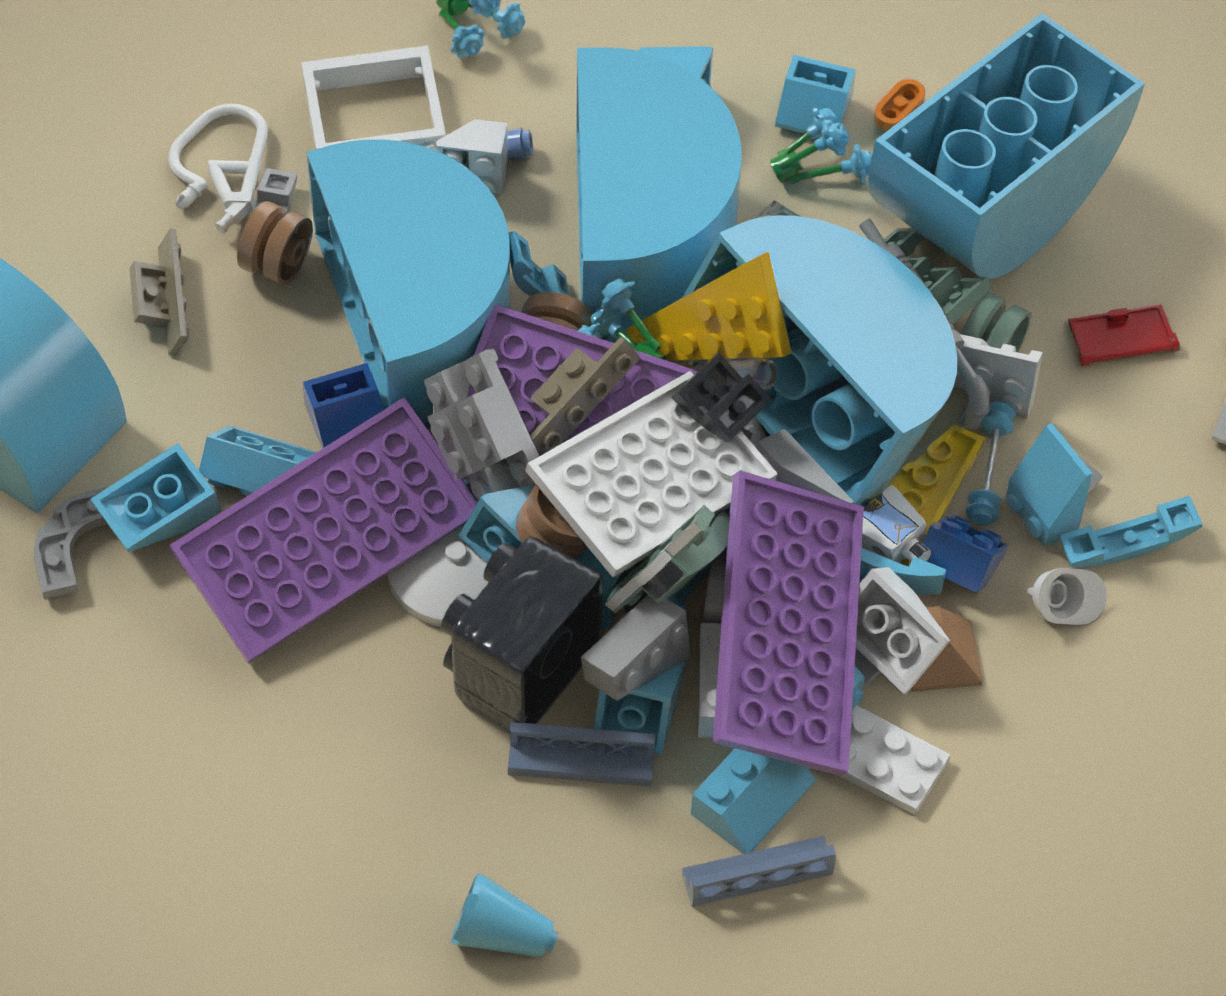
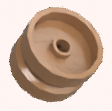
M262 202L255 208L242 231L237 250L238 266L255 275L264 273V277L267 280L279 285H287L295 278L308 254L313 234L312 221L310 218L296 212L286 214V210L282 206L272 202Z
M555 292L535 294L526 300L521 312L576 331L582 328L583 325L588 327L592 325L591 316L593 313L590 308L580 300L566 294Z
M535 484L517 514L516 530L520 541L523 543L526 538L535 537L571 558L578 559L584 554L587 545Z

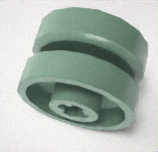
M988 292L974 306L961 334L983 339L990 347L1001 349L1003 344L1015 346L1018 353L1028 332L1032 312L1018 305H1012L1006 310L1005 299Z

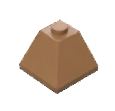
M940 606L926 607L950 642L911 688L912 692L982 685L983 681L971 621Z

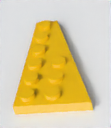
M769 251L641 320L652 337L662 345L659 350L666 355V361L711 359L718 352L725 359L784 357L792 353ZM635 324L625 329L626 334L637 344L642 341L647 343Z
M956 424L926 448V452L914 462L910 461L902 468L901 473L889 484V486H895L925 520V537L929 527L944 518L985 443L986 437ZM907 558L900 562V564L907 567L911 563Z

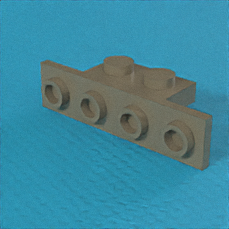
M169 229L158 247L159 265L134 261L129 270L134 322L166 327L168 355L175 356L181 345L185 344L188 340L189 325L185 322L187 300L186 297H183L182 293L184 272L180 270L179 264L181 245L177 243L176 229Z
M620 337L598 362L579 348H576L530 398L536 406L548 414L545 420L530 435L540 455L561 445L640 360L638 354L625 339Z

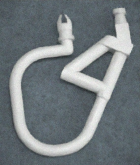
M240 104L219 105L204 112L174 141L168 155L169 165L173 173L181 180L189 183L187 189L177 197L176 206L177 208L180 207V209L188 208L196 198L202 195L201 192L206 188L207 182L181 165L180 154L182 149L207 124L222 116H242L255 125L257 133L249 161L209 160L208 172L226 208L224 217L215 224L216 229L222 234L231 225H237L249 212L254 211L256 203L253 195L268 136V128L264 118L255 110ZM224 174H245L241 192L231 191Z

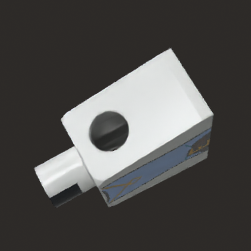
M890 485L864 507L862 548L898 563L905 558L912 561L913 557L924 561L929 559L931 550L923 545L926 532L925 520L898 489Z

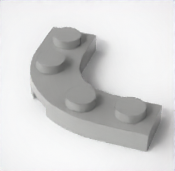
M108 487L84 492L66 500L53 510L54 515L47 521L43 528L40 527L35 540L34 558L44 600L79 592L72 566V549L76 541L86 531L107 525L90 499Z

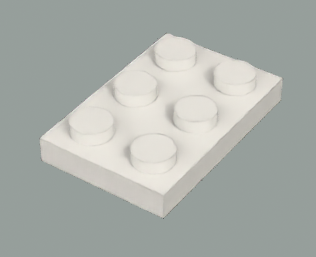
M856 705L852 710L849 772L841 777L915 816L947 766L950 754Z

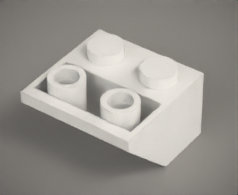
M474 119L437 141L436 151L453 158L468 168L489 188L491 193L502 194L508 166L507 123Z

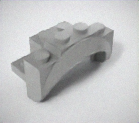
M494 348L478 353L459 364L423 380L427 388V395L430 401L434 403L433 414L427 417L431 425V432L437 440L449 470L453 472L456 481L463 478L470 483L472 492L478 500L487 493L535 484L525 469L529 462L539 457L495 362L499 358ZM471 384L476 394L467 397ZM506 458L510 469L497 462Z

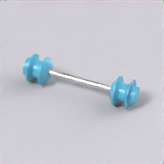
M995 401L989 404L990 410L980 424L984 432L992 435L984 486L981 490L969 493L967 500L970 505L965 510L967 517L979 525H988L997 521L1000 517V512L997 508L1001 506L1002 499L998 494L990 491L998 438L1013 432L1014 424L1012 421L1016 418L1015 410L1002 401Z

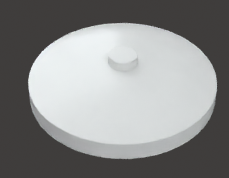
M464 525L387 574L390 589L398 603L409 614L425 623L441 627L442 619L448 607L460 594H466L475 600L489 583L483 578L487 563L458 536Z

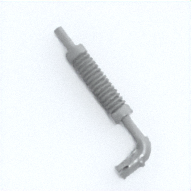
M866 219L859 225L867 239L894 255L923 283V280L916 273L913 265L909 263L898 244L889 246L871 219ZM947 319L956 345L957 371L966 383L964 388L969 397L965 410L960 416V423L965 421L963 424L965 429L975 430L979 428L983 417L990 410L989 391L983 377L975 373L960 351V348L964 345V340L958 331L954 330L955 327L951 324V321Z

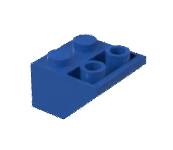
M368 363L302 382L305 407L322 449L384 410L378 387Z
M946 516L929 527L923 541V545L931 550V555L927 562L946 569V579L978 593L988 584L1005 555L1009 544L1002 542V537L993 531L983 529L981 532L970 527L971 522L961 516Z

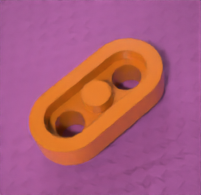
M904 79L896 83L876 105L874 113L875 124L880 129L888 131L920 107L925 99L924 86L914 79Z

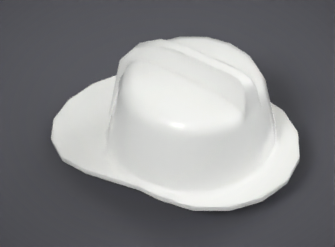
M1057 568L1052 571H1046L1038 577L1034 587H1030L1027 590L1032 595L1036 609L1047 621L1055 624H1089L1096 620L1103 612L1107 601V589L1103 580L1096 573L1084 569Z

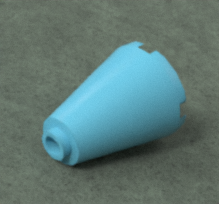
M477 873L461 909L462 912L459 921L456 923L451 943L459 946L542 957L544 951L551 953L559 932L553 930L554 922L487 876Z

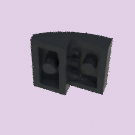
M720 352L714 355L671 397L698 424L727 443L772 400L750 374L742 378Z

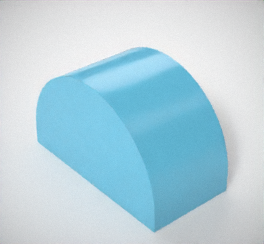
M1041 13L875 140L868 177L871 196L875 202L978 276L987 277L988 279L1003 276L1034 256L1061 230L1086 200L1119 149L1137 110L1145 83Z
M606 47L577 48L576 139L581 302L589 307L594 314L601 307L602 301L605 299L602 290L609 283L619 278L626 283L634 281L635 289L632 292L630 301L635 306L633 310L637 316L643 317L656 313L681 299L718 234L737 225L742 155L740 136L736 123L720 96L706 82L688 69L668 59L638 50ZM623 314L621 320L630 319L627 314ZM608 336L603 337L602 339L607 340Z
M366 139L338 143L307 151L314 234L362 361L369 365L378 387L384 410L405 397L426 429H429L431 425L427 417L433 414L434 403L430 401L427 395V388L423 380L474 356L487 319L495 304L511 309L510 240L504 214L489 188L473 172L453 158L421 145L395 140Z
M779 215L751 219L720 232L683 297L769 251L792 353L784 357L726 360L742 378L750 374L771 397L772 400L755 416L770 435L785 429L854 501L853 504L865 507L887 489L949 398L954 387L957 375V352L953 333L945 314L928 288L905 264L878 244L841 226L813 218Z
M0 258V490L38 514L127 420L118 386L103 358L88 337L47 293L16 268Z

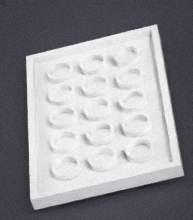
M691 371L532 460L525 469L527 474L612 577L650 556L703 505L715 514L714 517L721 510L725 511L730 508L733 475L739 470L771 480H775L778 474L742 431L727 443L698 424L671 398L693 376Z

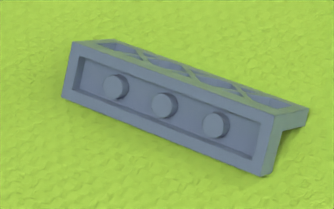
M511 722L508 774L652 786L655 734Z
M824 836L685 867L682 870V876L691 906L693 907L832 875L836 852L834 846H827Z

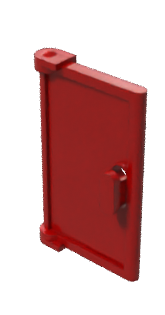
M1162 304L1132 309L1120 308L1109 310L1107 313L1068 319V324L1079 351L1078 358L1081 366L1137 355L1180 350L1176 332L1173 333Z

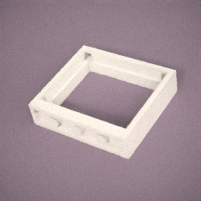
M428 46L301 62L303 84L315 149L348 141L385 139L413 143L436 150L437 141L446 136ZM423 77L433 129L325 143L316 91Z

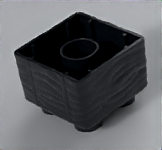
M535 537L526 538L517 549L507 543L500 545L490 557L484 570L483 578L489 583L475 600L466 594H460L450 604L441 622V630L452 637V643L444 656L443 666L453 672L456 696L497 724L503 726L509 732L511 722L538 724L583 668L581 657L602 638L603 575Z

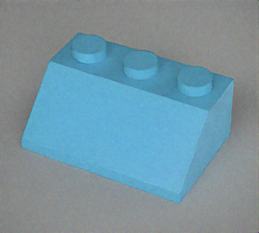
M229 425L206 437L199 471L204 478H208L209 484L218 487L234 486L240 488V493L248 496L317 452Z
M734 749L692 794L691 815L743 854L750 853L815 783V778L805 766Z

